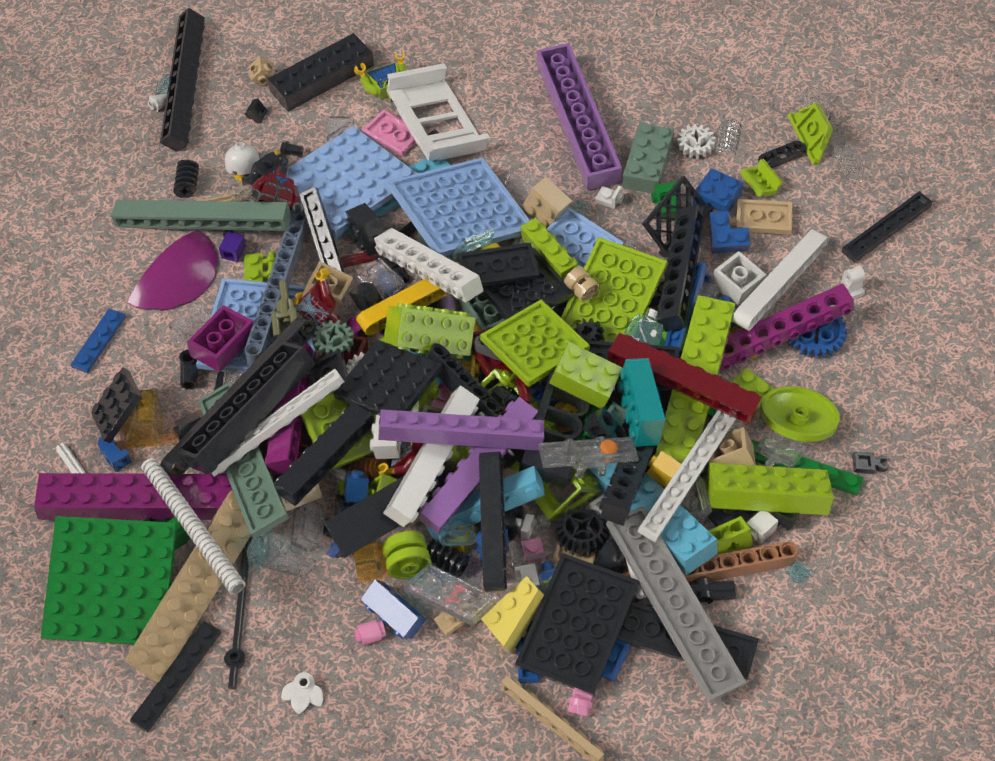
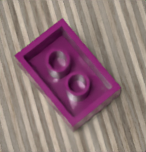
M223 305L187 341L190 356L221 372L246 346L253 321Z

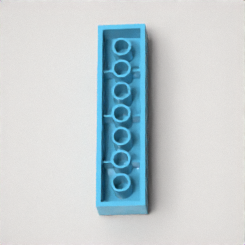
M622 450L613 454L612 457H604L600 451L583 462L587 467L586 471L589 475L597 480V486L602 494H605ZM646 472L630 511L643 506L649 514L664 491ZM680 505L660 536L682 573L688 575L718 554L717 539Z

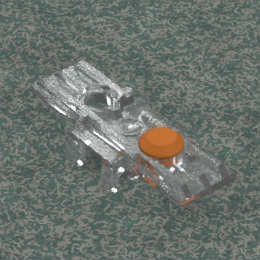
M603 436L592 440L573 441V439H565L564 442L538 443L543 468L573 466L574 469H577L576 478H583L587 468H598V476H605L606 463L639 460L632 437L604 439Z

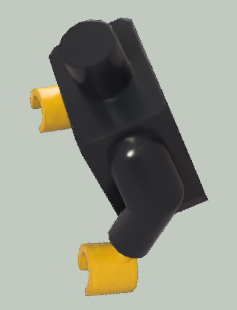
M275 149L274 152L264 155L263 158L252 165L249 176L234 175V178L238 185L244 183L253 186L254 182L263 175H268L270 172L276 174L279 165L287 166L288 159L278 149Z

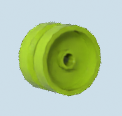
M404 531L388 537L381 546L384 559L386 560L388 575L392 578L408 579L418 576L428 570L432 564L425 537L420 532Z

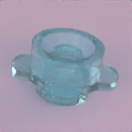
M800 560L795 561V564L787 566L785 572L789 574L795 583H799L810 575V570L806 569Z

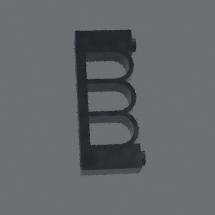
M552 370L535 420L551 421L566 426L573 431V435H564L544 428L543 443L563 450L567 457H557L539 450H525L518 472L535 466L543 482L564 488L567 481L571 482L574 473L571 470V466L576 453L575 445L582 433V423L586 418L590 403L550 384V379L555 371ZM550 399L573 405L580 410V413H570L549 406Z

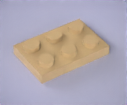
M738 199L736 228H749V233L791 235L792 202Z

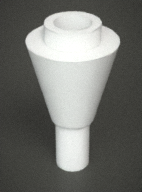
M167 94L149 96L148 105L150 109L158 112L164 107Z

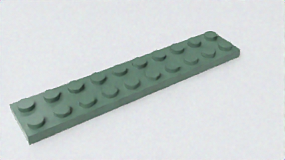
M231 381L198 400L203 416L233 385ZM260 446L250 450L239 461H235L225 470L250 535L254 539L289 519L283 501L275 488V482L270 470L265 464V458Z

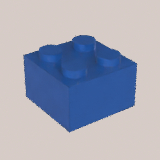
M711 168L695 190L704 203L711 204L713 209L710 212H730L737 200L742 196L743 182ZM693 198V205H697V202Z

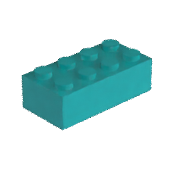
M649 358L626 359L624 367L620 371L621 380L618 381L617 388L618 392L622 394L621 404L626 410V423L630 425V438L634 440L635 447L659 445L665 416Z

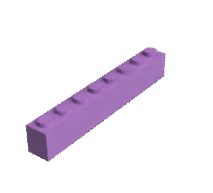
M519 397L515 402L512 400L505 409L507 412L503 416L499 415L498 417L535 420L538 411ZM473 446L469 451V457L467 459L463 457L456 466L458 468L455 473L450 472L444 480L446 484L442 488L438 487L432 494L433 499L429 503L426 501L419 509L421 513L418 520L436 534H439L480 485L479 453L501 451L503 458L509 449Z
M382 409L379 418L378 440L540 451L544 439V420Z

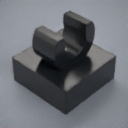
M257 98L252 100L244 114L255 123H261L268 110Z
M776 512L774 517L778 520L777 526L783 524L787 526L786 530L789 531L798 520L800 513Z

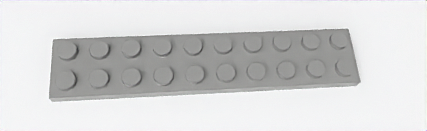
M641 506L630 511L624 526L607 521L606 525L636 578L640 581V585L708 703L745 686L747 682L662 537L659 536L657 541L654 542L637 532L648 515L645 508Z

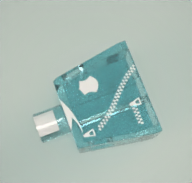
M648 308L645 316H635L624 332V335H630L642 343L660 345L663 325L655 321L658 312Z

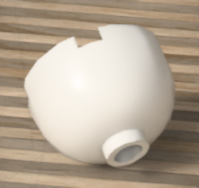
M244 142L236 143L226 152V171L231 174L232 171H235L237 175L250 174L252 165L260 159L257 150Z

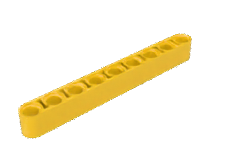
M492 243L480 250L497 248L500 246L498 243ZM424 279L362 311L357 316L356 321L367 335H373L386 327L388 306L397 307V303L415 305V307H426L450 293L444 292L441 288L432 285V283Z

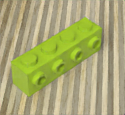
M534 218L520 226L524 243L531 242L532 248L534 247L563 280H565L569 272L579 266L576 259L568 255L566 248L563 245H559L556 237L553 234L550 235L544 223H540Z

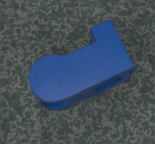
M102 437L99 438L98 446L101 454L115 472L132 463L127 450L123 449L120 451L114 439L111 443L103 441Z

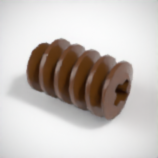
M365 456L360 460L350 463L349 472L353 470L366 473L369 481H372L380 476L378 466L386 463L391 468V461L389 459H376L375 456Z

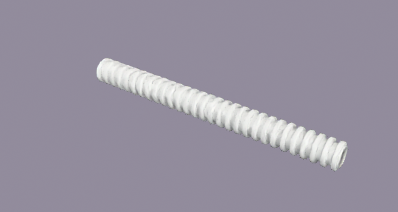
M155 458L146 460L141 466L142 471L168 505L181 526L184 527V530L193 540L203 557L209 562V565L223 585H225V588L228 589L230 594H237L245 587L244 580H242V577L232 566V563L229 562V559L220 549L219 545L216 544V541L207 531L191 506L188 505V502L179 492L178 488H176L175 484H173L163 467Z

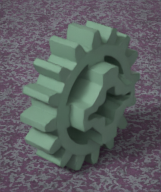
M330 320L329 324L323 322L322 328L316 327L317 332L314 333L312 342L315 351H319L321 356L324 353L328 355L338 349L343 354L344 351L350 352V347L354 345V335L351 327L347 328L346 323L340 325L338 320L334 324Z

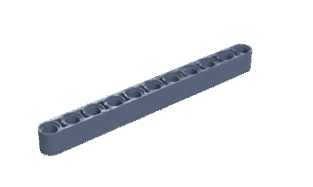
M294 211V214H291L288 229L284 232L245 347L246 360L249 367L270 346L273 337L271 313L277 311L276 303L281 300L279 281L286 280L287 290L289 289L308 231L307 217L304 211H302L301 215H299L298 211Z

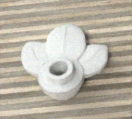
M302 672L294 678V682L286 684L282 690L281 698L282 700H291L294 711L297 714H301L310 703L315 706H322L323 692L320 687L315 685V680L311 674ZM302 679L308 681L306 686L300 685Z

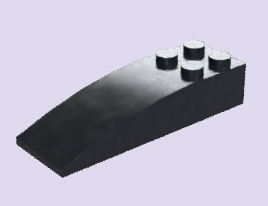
M404 477L323 522L344 558L401 526L386 516L384 511ZM436 478L434 480L436 481V485L430 492L428 491L426 494V497H428V503L433 499V492L438 487L442 488Z

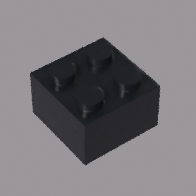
M366 203L345 211L347 215L345 221L348 228L351 229L350 238L352 242L356 243L361 252L364 251L367 256L377 253L374 238L383 233L379 217Z

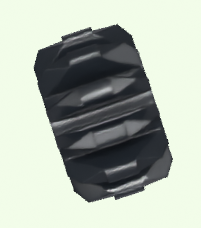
M583 318L582 324L576 322L577 328L573 330L584 340H604V329L600 327L599 321L594 323V320L590 318L586 322Z

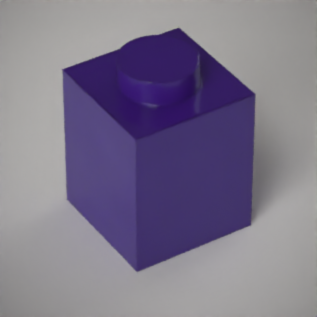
M226 233L219 247L221 259L239 262L246 248L243 235Z

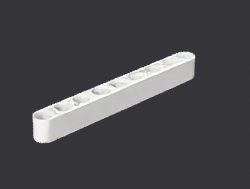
M811 229L737 308L732 317V322L748 331L751 330L823 251L821 249L827 245L829 237Z

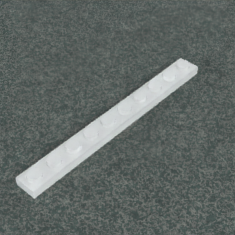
M719 410L716 412L640 525L638 533L654 542L657 541L736 421V418Z

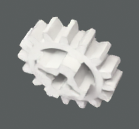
M694 124L691 128L688 125L687 130L681 129V133H678L677 146H679V151H683V155L689 154V158L695 155L699 159V155L706 157V153L711 154L712 149L715 148L716 137H714V132H709L708 127L703 129V125L697 127Z

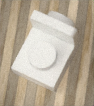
M618 185L616 190L602 186L595 198V202L615 209L617 204H621L623 201L622 186Z

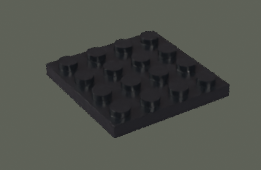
M534 247L532 249L539 278L483 287L484 291L482 294L505 320L539 300H542L552 308L568 301L575 295L574 291H571L566 286L561 276Z
M377 339L344 379V383L333 394L338 400L350 405L354 402L366 411L380 416L381 409L410 411L442 371V364Z

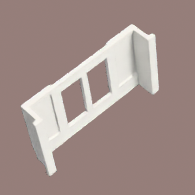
M444 63L387 75L389 79L387 92L428 162L486 150L487 141L490 140L488 133L480 135L477 133L445 81L447 67ZM448 101L454 112L418 119L412 108ZM458 118L463 126L462 129L427 135L422 124Z

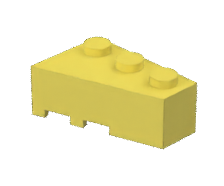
M526 576L480 619L500 643L514 655L517 650L515 647L521 637H525L526 629L531 621L534 620L544 594Z

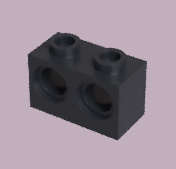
M605 407L590 414L583 427L599 447L604 440L614 441L618 446L617 452L624 448L629 436Z

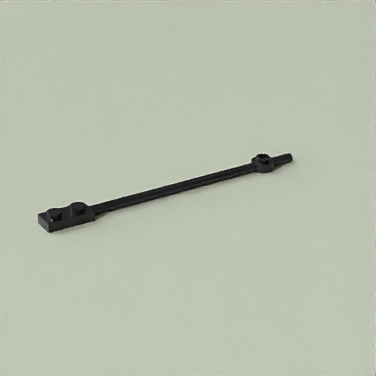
M250 536L242 550L240 576L245 582V587L238 593L232 649L227 651L224 656L225 664L230 669L228 689H236L238 669L242 668L246 662L245 654L240 648L252 536ZM233 656H238L235 660L231 659Z

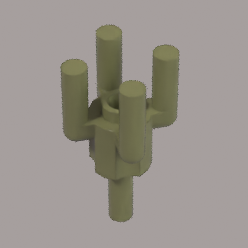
M286 280L279 281L281 300L276 303L277 311L271 313L273 335L275 338L286 329L285 325H290L296 318L303 319V316L297 313L295 301L288 298Z

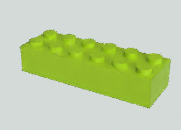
M709 462L705 477L710 508L829 515L834 500L827 470Z

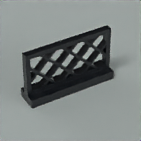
M686 176L680 177L642 223L659 246L660 251L658 253L662 257H669V246L672 240L671 221H674V218H671V208L676 209V213L677 209L685 208L681 206V196L686 197V207L691 206V198H694L705 217L713 209L710 203H704ZM682 184L686 187V194L681 193ZM672 196H676V206L671 205ZM663 207L666 208V218L661 217V209ZM653 219L656 220V230L649 224ZM661 220L666 221V230H661ZM661 233H666L665 244L661 240Z

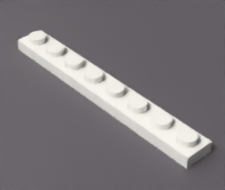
M336 369L329 372L260 422L257 428L252 430L245 437V440L232 450L230 456L225 458L212 474L216 476L218 473L224 472L233 462L239 461L247 452L257 448L262 441L272 437L283 426L289 425L294 418L305 413L313 404L322 401L331 391L337 390L344 383V380Z

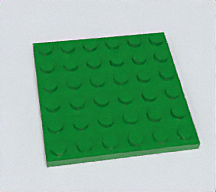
M55 516L40 638L134 645L171 586L177 524Z

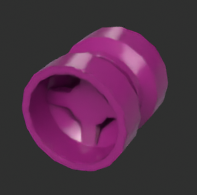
M359 314L350 317L347 321V326L351 327L353 335L362 337L361 334H364L365 337H368L369 335L363 331L356 321Z

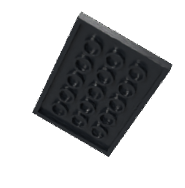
M562 553L516 660L515 667L572 689L578 688L595 696L640 581Z

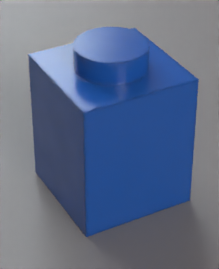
M359 470L346 472L343 493L346 502H359L367 497L369 479L366 473Z

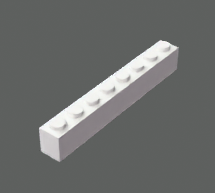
M460 385L452 393L441 413L474 416L478 410L476 405L480 399ZM423 443L386 507L384 514L402 527L409 522L413 523L419 515L417 512L418 508L422 507L428 499L426 497L427 492H430L436 485V481H434L436 476L439 477L445 469V466H443L444 462H447L452 456L453 451L451 449L457 445Z

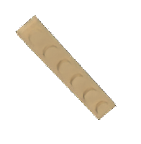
M508 676L501 681V688L505 693L589 761H604V752L597 744H591L581 731L576 732L565 718H559L554 714L550 706L540 703L534 693L524 690L519 681L516 679L512 680Z

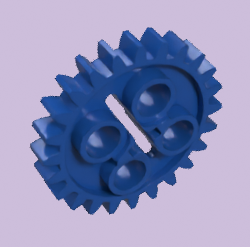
M840 316L831 323L818 326L817 344L814 342L815 330L807 331L795 339H790L789 346L794 345V351L800 349V355L806 352L808 358L811 354H814L815 359H817L818 354H821L823 358H825L826 353L832 356L833 351L838 352L839 347H843L846 341V322H842L843 316Z

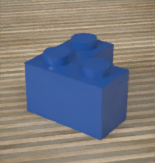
M728 211L710 212L708 224L711 253L748 251L750 247L749 228L730 229Z

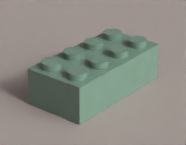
M639 122L623 173V188L652 193L654 192V185L661 184L673 144L674 129Z

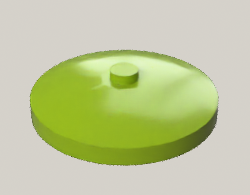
M786 386L771 390L765 395L761 405V416L765 423L778 434L796 441L817 442L825 440L836 432L840 421L838 409L828 398L816 391L803 387Z

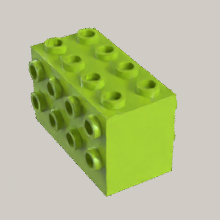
M397 303V307L388 306L384 342L399 349L409 351L410 348V352L427 354V350L429 351L434 343L443 345L455 358L463 359L464 355L470 356L475 318L469 317V313L452 311L451 313V310L436 308L433 311L431 307H415V305Z

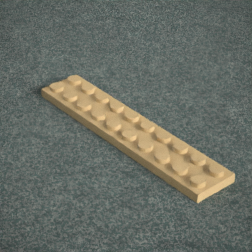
M233 491L228 493L207 527V531H209L216 544L219 545L220 549L229 559V562L232 563V566L251 536ZM195 546L124 660L156 683L160 681L176 659L222 584V581L213 571L197 546Z

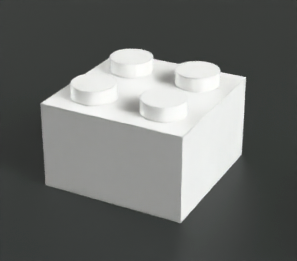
M738 251L714 270L710 284L723 295H727L730 301L738 306L763 282L766 273Z

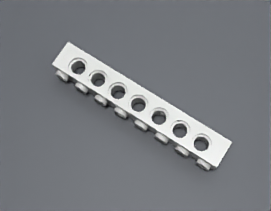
M393 228L374 238L375 248L379 255L385 256L390 261L399 264L400 267L415 273L423 280L429 281L432 285L452 294L457 299L459 298L467 302L484 291L479 275Z

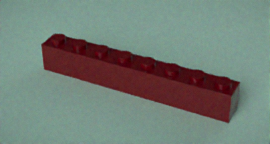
M619 333L608 351V360L624 367L626 359L649 358L655 382L749 425L761 406L762 397L756 392L743 389L737 383L723 380L719 375H712L699 366H692L685 360L670 356L666 351H659L648 343L639 342L630 335Z

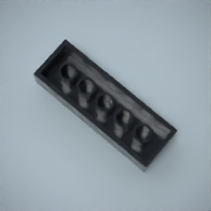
M352 33L267 78L270 92L289 112L356 76L357 74L354 72L355 66L360 71H362L361 63L365 64V70L373 67V53Z

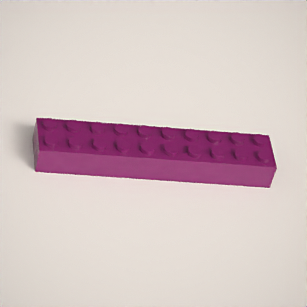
M39 473L34 503V510L38 520H55V516L117 520H145L146 517H151V519L168 517L169 520L175 518V515L145 473ZM167 474L200 520H212L228 493L233 491L227 474H217L216 476L213 474H183L179 477Z

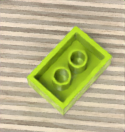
M569 342L549 383L602 408L610 398L622 367Z

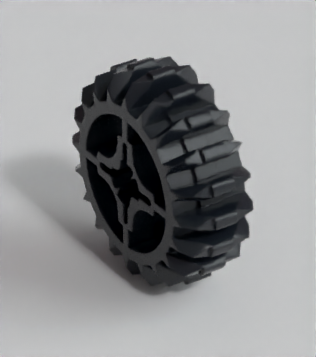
M575 507L574 511L568 509L566 514L562 513L561 518H558L555 527L556 541L559 542L560 547H564L565 552L571 551L572 556L578 553L580 558L585 553L588 557L591 555V552L597 555L598 550H601L608 540L610 531L606 525V520L600 518L599 511L594 513L592 508L586 510L585 507L582 510Z

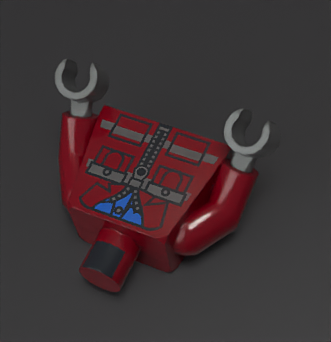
M279 165L276 174L270 172L268 175L260 177L254 182L247 196L248 199L253 196L255 202H287L289 208L291 209L292 207L291 214H294L296 210L301 215L304 208L300 201L297 186L294 185V180L287 178L289 168Z

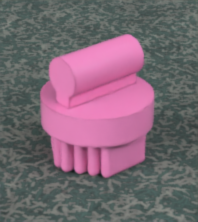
M574 688L573 696L569 697L568 712L588 717L593 702H591L593 696L578 688Z

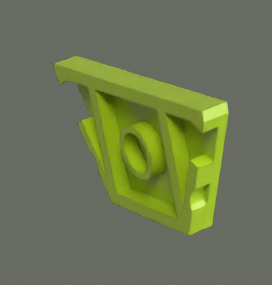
M813 103L806 108L799 109V112L789 113L787 116L800 141L804 143L805 151L812 164L818 165L834 129L821 105Z

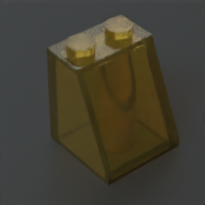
M156 389L139 390L142 399L125 422L124 449L163 446L164 413Z

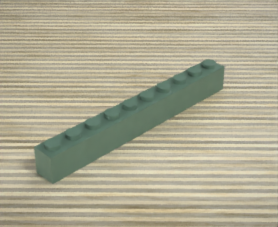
M125 199L116 200L111 218L116 227L287 231L291 211L287 202Z

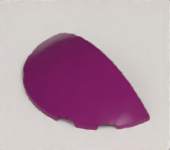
M197 230L172 243L145 271L127 303L143 310L159 309L160 311L175 309L176 306L183 303L188 304L201 296L213 282L216 275V265L218 264L217 252L210 239Z

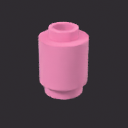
M373 620L357 625V630H354L357 643L361 642L362 645L382 640V637L386 636L382 620Z

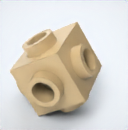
M261 56L249 66L250 78L255 84L266 86L268 84L267 78L275 75L273 62Z

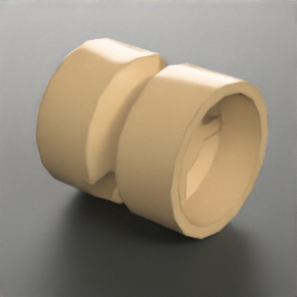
M582 266L574 268L564 280L566 286L571 291H574V294L582 302L590 300L600 288V285L593 277H589V273Z

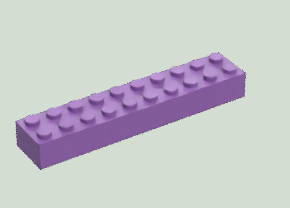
M570 43L536 50L538 69L587 190L622 182V167Z

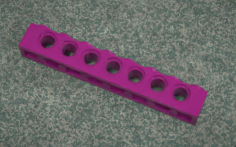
M844 283L758 321L749 331L743 328L729 334L720 370H727L732 365L742 363L754 355L762 354L765 350L780 346L787 340L795 339L807 331H813L818 326L831 323L840 316L850 314L855 310L854 299Z

